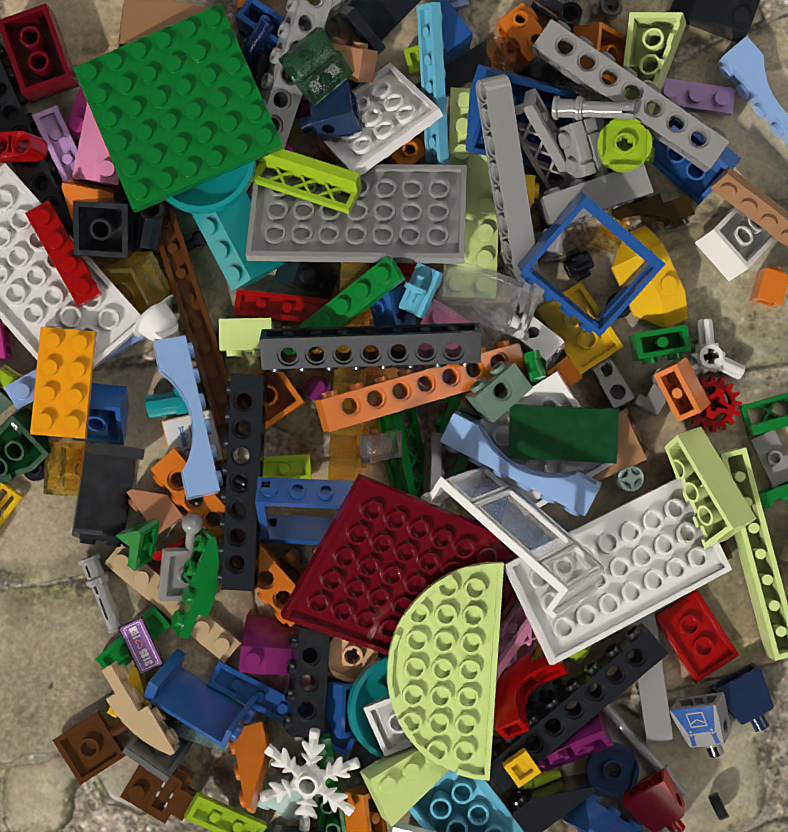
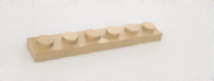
M121 543V547H117L104 564L172 620L174 612L179 609L182 601L161 602L158 598L160 573L148 563L136 571L128 567L130 548ZM210 614L208 617L198 615L190 634L224 663L242 642Z

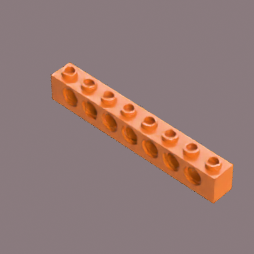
M509 340L494 343L495 348L486 351L485 346L481 347V363L473 365L474 373L472 376L468 375L467 366L459 364H447L444 367L422 365V370L413 372V368L397 371L398 377L391 379L388 378V375L373 378V384L363 386V382L348 385V391L339 394L337 389L321 393L322 399L315 400L323 432H332L469 391L474 382L486 378L491 373V358L493 356L497 359V362L515 363L522 374H526L527 369L520 343L510 344ZM445 370L450 374V381L447 384L442 379V374ZM420 377L426 381V388L423 391L417 385ZM395 384H398L402 390V394L398 399L392 392ZM371 391L377 396V402L374 406H371L367 401V396ZM346 398L352 403V409L348 414L342 410V402Z
M179 447L173 448L150 469L154 473L152 477L159 486H166L172 493L170 498L177 506H183L189 514L195 513L202 518V528L208 529L215 536L219 546L220 540L224 539V529L220 528V524H212L209 521L210 512H217L221 517V513H225V502L223 503L218 497L221 496L220 493L204 496L203 504L200 506L195 505L192 499L186 500L184 486L177 485L174 481V476L177 472L182 473L188 457ZM235 528L234 532L238 535L239 541L243 542L246 538L245 532L240 528ZM260 539L258 588H256L259 592H257V595L264 604L268 605L270 603L276 610L274 612L275 616L282 624L287 623L292 627L295 623L282 619L281 611L286 603L279 600L278 592L287 591L291 595L298 580ZM234 555L232 559L233 564L238 568H243L244 559L239 555ZM261 572H271L274 581L271 583L263 582L260 576Z

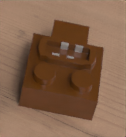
M179 763L165 783L150 771L138 765L120 797L164 824L170 815L183 821L187 808L198 792L188 786L195 772Z

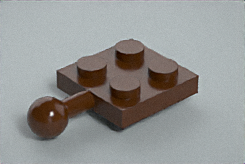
M98 710L52 741L81 785L126 756L122 753L124 748L116 736L129 728L122 721L110 728L102 713Z

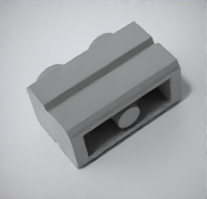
M595 117L558 128V143L564 150L566 157L565 168L571 175L572 180L609 169L603 166L597 153L599 130Z

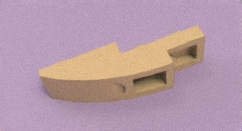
M117 660L101 670L114 691L106 700L120 720L147 744L168 755L174 754L179 748V738L173 728L169 729L165 723L166 716L164 711L151 702L143 706L141 703L143 702L141 693L136 687L133 688L128 681V671L122 664L119 665Z

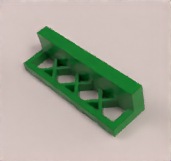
M788 393L739 406L747 436H755L788 427V410L782 416L771 411L776 401L781 400L788 404ZM769 404L768 408H765L762 405ZM757 407L765 412L760 422L751 424L747 409ZM769 415L775 417V418L767 419Z
M412 407L376 418L389 485L417 497L419 489L423 492L424 449L416 409ZM407 412L409 420L407 427L403 425L401 413ZM408 439H410L414 445V450L412 453L408 450L407 447ZM414 464L418 467L419 475L417 478L413 476L412 467Z

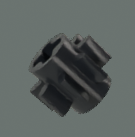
M577 247L565 254L567 259L562 261V265L570 279L576 276L577 280L580 281L591 275L589 270L594 268V262L587 250L580 252Z

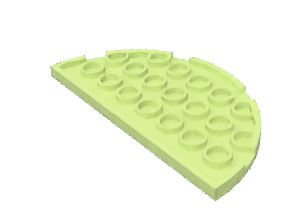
M484 562L461 567L445 574L426 587L411 602L398 622L392 636L387 659V684L392 707L400 726L414 746L435 764L454 771L458 775L490 781L504 572L503 562Z

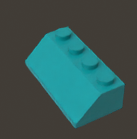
M249 190L237 202L221 211L209 214L191 213L232 291L251 286L287 263L286 261H247L245 255L252 199Z

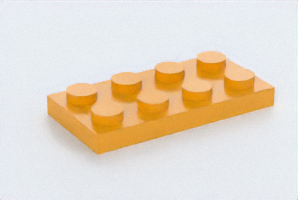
M41 327L30 434L87 439L96 332Z

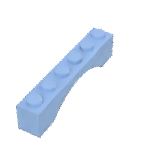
M746 36L718 61L719 71L724 78L732 81L736 86L737 93L752 104L755 114L760 118H764L770 125V131L773 135L784 141L788 150V113L780 106L769 87L764 68V55Z
M186 335L154 341L153 349L158 372L168 379L180 393L191 419V450L188 461L181 473L186 500L217 494L220 491L219 486H223L221 471L215 470L214 460H217L215 445H210L208 435L212 434L209 419H204L202 409L206 408L203 393L198 394L196 384L200 383L198 368L192 367L191 358H195L192 342L187 343Z
M459 409L453 413L440 442L446 444L445 448L455 454L461 452L469 456V461L478 466H483L484 464L492 468V472L501 478L506 479L508 476L517 481L516 485L527 491L533 489L539 492L542 499L550 503H555L556 501L564 505V509L575 516H579V514L586 515L601 486V482L578 470L566 473H547L520 465L511 458H508L495 445L482 421Z

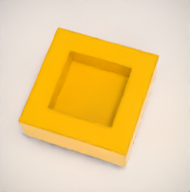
M522 748L502 762L518 788L541 773L525 748Z

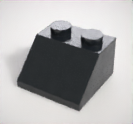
M96 198L73 200L74 255L129 258L135 252V212L132 210L128 199Z

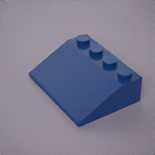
M478 64L469 95L466 151L486 155L476 95L477 80L506 74L511 83L514 106L523 103L526 91L536 88L551 117L554 96H560L561 99H576L580 94L560 85ZM525 112L516 115L517 122L528 123L529 119ZM560 117L558 120H554L558 128L569 125L571 118ZM527 133L526 139L528 141L539 144V136ZM521 147L523 164L532 165ZM542 153L538 154L540 161L550 164L552 160L550 156Z
M594 794L561 818L580 832H641L643 828L631 819L625 822L619 818L622 813L612 806L607 805L604 808L598 804L600 798Z

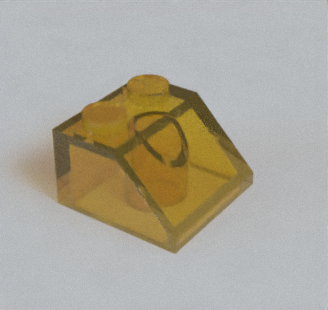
M152 251L134 252L129 258H118L99 266V269L139 313H144L151 306L160 303L170 295H174Z
M49 442L51 454L45 459L43 494L77 496L85 443Z

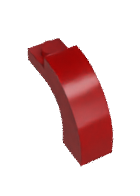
M527 654L515 661L503 673L496 685L493 723L495 730L505 740L530 730L525 713V706L529 695L539 685L567 674L565 663L560 661L554 665H549L545 655L535 661L530 654Z

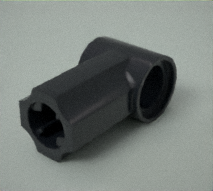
M534 0L531 4V8L548 20L552 19L555 22L560 20L566 23L571 28V33L574 32L575 26L580 25L582 8L574 1ZM571 14L576 19L568 21L563 16Z
M166 200L158 203L160 211L156 216L150 213L149 207L140 211L141 215L135 246L159 250L164 221L169 213V205Z

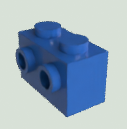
M246 0L235 16L238 31L246 39L251 40L253 38L259 42L261 48L271 54L279 39L277 35L279 26L285 21V18L258 0Z

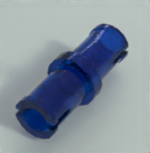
M260 17L250 36H246L244 39L245 44L241 51L248 67L256 55L262 53L264 49L263 44L275 28V25L264 17Z

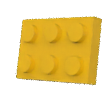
M582 282L564 292L568 298L595 319L601 312ZM555 299L536 310L545 325L565 341L563 352L580 374L624 347L611 326L600 337L593 331L589 334L578 325L580 323L578 318L573 315L570 319L559 309L561 304Z

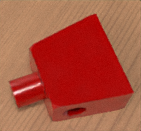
M665 767L636 783L631 790L628 789L624 792L622 805L651 832H658L665 827L670 832L684 831L685 825L680 819L684 816L685 803Z

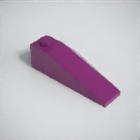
M246 615L241 643L239 672L287 675L286 665L287 660L291 659L292 649L289 648L288 638L289 633L293 632V626L290 627L288 624H282L274 617ZM311 647L303 651V660H308L312 656ZM328 666V676H334Z
M600 713L595 715L537 764L540 771L554 770L614 746L603 716Z

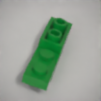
M202 528L200 535L196 536L193 543V552L184 563L182 576L189 585L183 590L182 602L179 609L174 612L171 620V626L176 634L186 639L189 638L198 615L209 616L217 591L218 546L215 536L206 528Z
M325 733L323 737H319L318 745L325 744V748L318 754V756H323V758L316 762V764L322 770L326 769L329 761L331 766L336 761L331 733ZM304 737V741L309 743V737ZM336 776L338 781L330 778L326 780L327 788L337 787L335 792L342 793L338 776ZM316 794L313 796L314 801L318 805L315 809L319 828H327L326 832H347L344 812L339 807H337L336 812H333L329 801L325 804L323 803V795Z

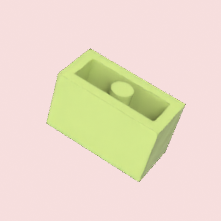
M272 318L219 319V350L226 352L227 357H241L242 352H252V356H261L259 340L261 330L274 329V320Z

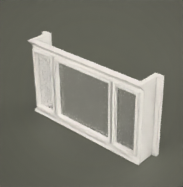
M483 465L447 479L440 477L432 491L423 494L421 499L428 503H436L453 497L554 587L559 593L545 610L553 619L597 591L598 588L594 584L606 570L607 566L507 479L495 475L492 472V468Z

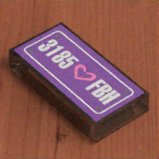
M144 615L118 627L140 676L164 665V657Z

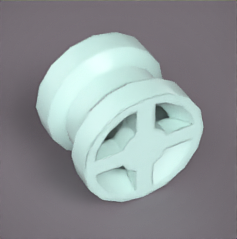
M631 466L615 473L614 481L624 491H635L642 486L644 475L638 467Z

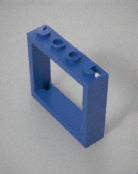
M581 191L517 266L522 272L519 276L530 286L533 283L537 284L541 288L539 293L550 302L555 299L561 304L559 309L571 319L574 315L580 320L578 325L584 331H587L589 334L593 331L600 337L664 267L665 263ZM583 208L646 261L595 319L532 268Z
M258 477L255 504L262 543L319 545L334 517L269 515L268 506L339 509L354 481ZM264 483L270 484V487H265ZM270 523H276V527H271Z

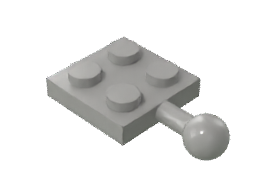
M187 514L182 520V528L186 532L185 547L163 548L158 592V598L161 602L182 601L183 590L189 585L182 576L183 566L193 552V543L197 533L203 527V520L198 514Z

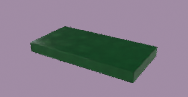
M514 404L509 408L508 458L617 464L619 408Z

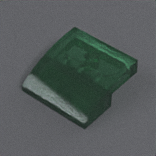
M316 27L278 59L289 77L312 105H317L353 74L341 51L334 49L322 27Z

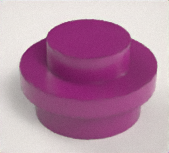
M321 375L310 377L305 384L307 396L314 401L322 399L321 393L331 391L330 382Z

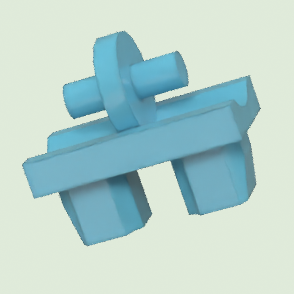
M417 263L410 281L404 284L406 290L398 307L424 319L425 314L428 313L432 305L433 296L441 285L443 273L424 264Z

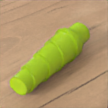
M559 770L541 772L519 789L538 788L559 779L561 773Z

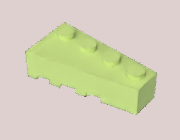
M630 12L623 67L627 66L637 73V78L644 83L649 81L659 88V93L662 90L686 27L683 12ZM628 88L624 90V95L627 99H637L638 95L634 89ZM650 103L646 105V110L650 115H652L656 104Z
M701 426L677 435L665 446L676 478L682 479L684 484L683 496L685 501L691 502L696 516L692 517L696 528L701 527L705 538L701 540L704 549L729 539L757 519Z
M411 746L382 757L362 769L360 773L381 817L393 827L449 769L435 764L415 746Z

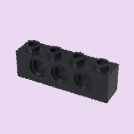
M293 625V632L289 633L288 638L289 648L292 649L291 659L287 660L286 665L287 675H290L289 686L285 687L284 694L285 702H288L287 713L283 714V728L286 729V732L291 737H309L310 729L318 728L320 729V737H323L330 635L302 625ZM311 647L312 656L308 660H303V651ZM310 674V683L305 687H301L300 681L302 677ZM308 701L309 707L307 711L300 714L298 711L300 704Z

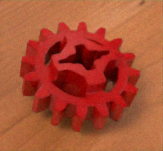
M709 376L707 381L704 378L698 379L703 389L712 387L706 395L709 400H713V403L720 408L711 409L709 404L700 415L698 413L692 416L693 420L690 424L697 425L700 423L703 431L708 426L710 432H716L717 426L721 431L726 430L725 423L733 425L735 421L732 416H740V412L735 410L736 406L742 405V402L735 400V397L740 392L731 391L734 386L733 383L724 385V377L719 378L717 382L715 376ZM724 394H725L726 397H727L728 403H726V400H725V398H724ZM717 414H724L720 420L712 422Z

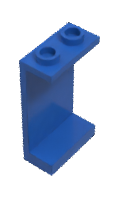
M177 648L151 678L143 698L225 749L230 740L235 742L244 728L242 724L244 722L248 724L256 712L253 706L257 697L252 695L244 706L228 695L207 685V682L182 668L186 653Z

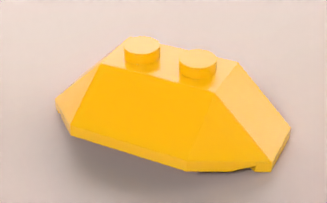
M646 225L631 231L630 233L665 263L664 267L628 305L632 315L662 329L689 319L686 293L664 244ZM621 240L619 241L611 267L620 289L646 262Z

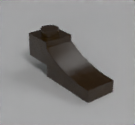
M659 193L612 210L608 214L618 223L631 220H653L663 222L665 227L673 225L675 229L688 224V219L695 215L688 194L663 203Z

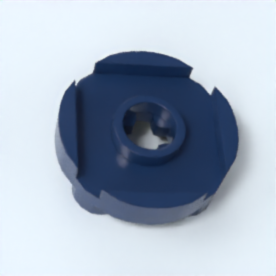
M613 742L614 746L589 755L586 760L585 770L588 780L597 792L608 797H618L628 789L631 790L639 778L640 769L635 755L628 747L618 742ZM611 763H615L619 771L613 772L612 776H610L606 767Z

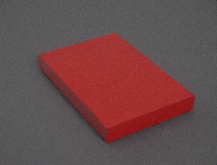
M697 589L680 597L655 614L656 624L695 683H698L739 656L734 645Z

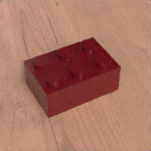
M46 3L0 19V32L22 95L30 103L80 86L56 16Z

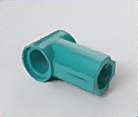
M173 389L172 392L146 396L145 405L149 418L172 414H189L187 406L177 389Z

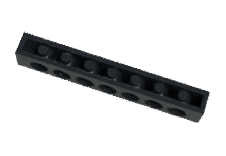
M0 42V89L7 87L6 93L0 96V132L25 131L42 138L35 129L37 125L32 116L33 113H28L25 104H28V100L22 95L21 90L17 88L14 82L17 80L11 65L7 66L4 58L7 57V53ZM17 110V116L13 120H9V114ZM46 154L45 158L38 161V164L34 167H29V162L12 163L18 178L41 203L48 200L52 205L59 203L60 209L57 214L68 234L74 233L73 222L62 191V183L60 184L56 176L59 174V171L53 159L49 160ZM45 180H49L48 188L40 191V184Z
M479 323L262 329L259 339L262 370H269L271 372H281L285 369L309 371L312 368H323L324 370L332 371L337 370L339 367L361 370L367 366L389 369L399 365H404L407 368H417L420 365L444 367L447 364L472 366L475 363H481V330ZM452 342L459 344V347L453 350L446 348ZM424 343L432 345L429 350H421L419 348ZM401 344L405 348L402 351H394L392 346ZM368 345H374L378 349L374 352H368L364 348ZM347 346L351 350L347 353H341L337 348ZM289 347L294 349L296 353L289 355L283 349ZM312 347H320L323 352L315 354L310 349Z
M231 374V379H227L226 393L230 395V406H226L225 421L229 422V432H226L224 435V448L228 449L227 459L223 461L222 469L223 475L227 476L226 486L222 487L221 500L225 502V513H221L220 528L224 529V539H221L219 543V555H223L222 566L218 568V582H222L221 590L254 591L258 588L260 526L255 499L258 477H263L268 375ZM245 393L252 399V404L248 409L240 405V398ZM243 420L247 421L251 427L250 433L246 436L239 432V424ZM241 447L246 448L249 452L247 462L240 461L237 456V452ZM239 474L246 476L248 479V486L245 489L240 488L236 483V478ZM237 501H241L246 505L247 512L245 515H240L236 512L235 504ZM235 528H240L245 532L246 538L243 542L235 539ZM234 555H239L244 559L243 568H238L233 564L232 559Z
M642 623L631 627L625 633V637L622 640L608 646L603 656L598 660L589 662L584 668V672L578 677L569 679L558 694L549 696L539 710L531 712L526 716L530 728L529 731L507 740L502 738L500 743L495 747L492 746L490 778L503 793L507 791L515 782L502 764L505 761L506 755L516 753L525 748L536 765L539 764L669 653ZM637 648L636 656L628 658V653L632 649ZM617 666V671L613 675H607L609 668ZM597 683V687L593 692H587L590 684ZM577 701L573 709H566L569 702ZM549 719H557L553 726H545ZM529 736H536L534 742L530 744L525 743Z

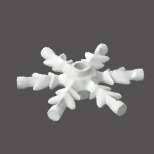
M318 728L310 729L309 743L304 740L302 741V746L307 753H301L307 761L303 766L296 765L295 756L290 759L286 748H283L282 753H280L273 745L269 744L264 751L266 755L276 760L271 763L272 766L284 768L282 773L292 772L294 778L291 782L281 779L283 784L269 782L273 789L260 792V799L264 803L277 797V803H281L287 794L291 798L293 791H298L303 798L296 802V804H301V806L295 811L294 815H301L299 830L302 832L309 831L310 817L317 819V814L312 807H318L317 803L312 799L316 794L323 795L324 804L329 801L333 812H336L337 807H339L346 815L350 816L355 810L353 805L344 801V799L348 798V795L336 793L337 787L327 788L326 780L330 778L338 781L336 776L350 778L351 776L347 771L360 768L359 760L355 757L343 763V758L340 756L333 766H331L329 761L326 769H320L316 762L323 758V756H318V754L325 748V744L318 745L320 729Z

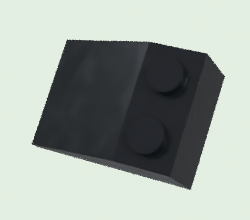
M674 0L669 12H683L687 25L739 43L749 33L760 0Z
M582 773L560 777L535 789L527 788L520 790L516 787L509 793V798L506 800L512 817L524 832H543L596 791L587 776Z

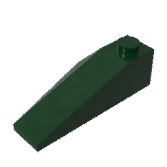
M28 408L13 414L0 427V483L34 470L51 454L48 436L30 434L32 411Z

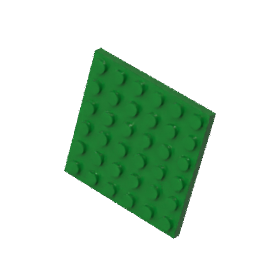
M221 3L73 67L129 203L135 213L284 148Z

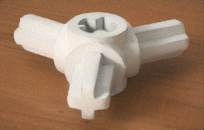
M712 319L698 320L699 345H695V352L690 355L691 360L689 361L695 374L697 375L700 372L705 374L708 371L716 373L720 371L735 379H740L745 372V366L725 357L726 353L719 348V343L714 342ZM707 353L708 355L711 354L712 360H704V355Z

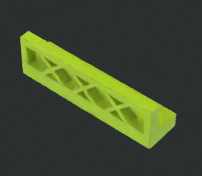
M285 149L260 158L252 180L254 184L350 214L362 190L360 173ZM265 168L275 170L278 174L269 179L261 177ZM297 177L300 178L302 183L292 187L286 185L284 180ZM318 184L326 189L325 192L317 195L309 190L310 187ZM342 192L350 194L346 204L335 201L333 196Z

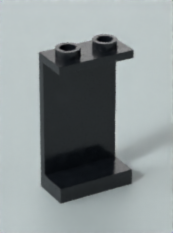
M349 0L337 13L357 38L363 43H368V49L377 50L379 55L386 48L382 40L421 0Z
M86 441L72 528V536L79 538V543L95 545L96 540L105 541L107 546L121 547V543H124L116 535L126 529L129 509L128 499L130 498L127 492L132 489L136 459L143 460L144 449Z

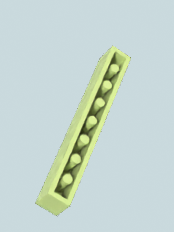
M737 447L718 452L717 454L757 518L734 534L765 655L775 661L788 658V603L747 448Z

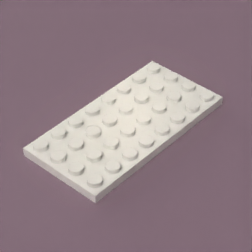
M4 163L0 167V319L36 360L38 359L41 327L96 332L93 368L95 369L134 335V325L141 315L91 258L85 255H81L103 295L81 307L76 305L25 215L26 212L42 203L10 167Z
M675 478L568 532L605 564L607 568L594 584L598 588L595 593L554 619L545 610L559 592L520 557L504 564V570L549 665H554L732 570L719 543L704 549L701 540L705 538L701 527L696 528L692 519L696 515L691 502H686L683 496L684 484L682 479ZM557 537L531 550V552L540 558L566 543ZM575 551L547 565L566 583L593 568Z

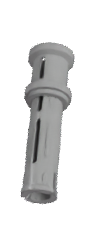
M554 96L552 118L553 120H558L560 117L575 118V121H581L584 117L634 120L636 116V110H634L636 102L585 101V98L582 96H577L576 99H561L560 96Z
M98 553L78 561V565L83 568L87 578L86 586L92 588L110 634L120 630L124 625L107 583L109 576L104 573L99 560L101 555Z

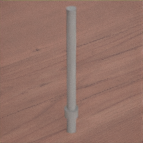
M590 684L587 692H593L596 688ZM608 704L601 710L656 772L664 767L667 769L681 796H684L687 789L674 776L675 772L667 764L664 765L614 708Z

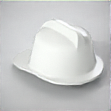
M170 295L160 303L148 308L136 321L133 328L134 335L137 337L144 336L153 342L174 335L178 329L176 316L171 310L175 302V296Z

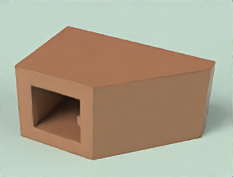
M332 37V42L321 41V48L338 78L373 83L378 55L377 50L368 49L369 44L353 41V45H348V39Z
M138 488L130 489L127 492L130 496L128 499L129 504L136 512L140 510L145 517L143 522L153 519L160 521L158 535L165 532L187 515L182 507L177 506L170 498L171 494Z

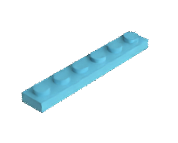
M430 2L416 5L421 91L440 108L443 117L424 130L426 165H449V126L446 114L447 97L445 95L446 71L444 68V42L442 39L443 16L440 2Z

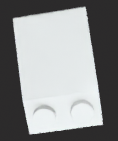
M733 206L695 244L726 279L730 281L748 270L776 238Z
M389 693L364 706L363 709L384 756L414 746L397 720Z

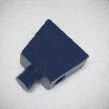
M347 80L312 97L309 100L311 114L298 119L299 126L304 134L316 129L323 141L362 131L357 98Z
M751 663L709 686L713 693H724L727 710L738 723L744 725L750 722L755 732L763 731L769 727L764 713L772 710L774 705L763 672L759 666Z

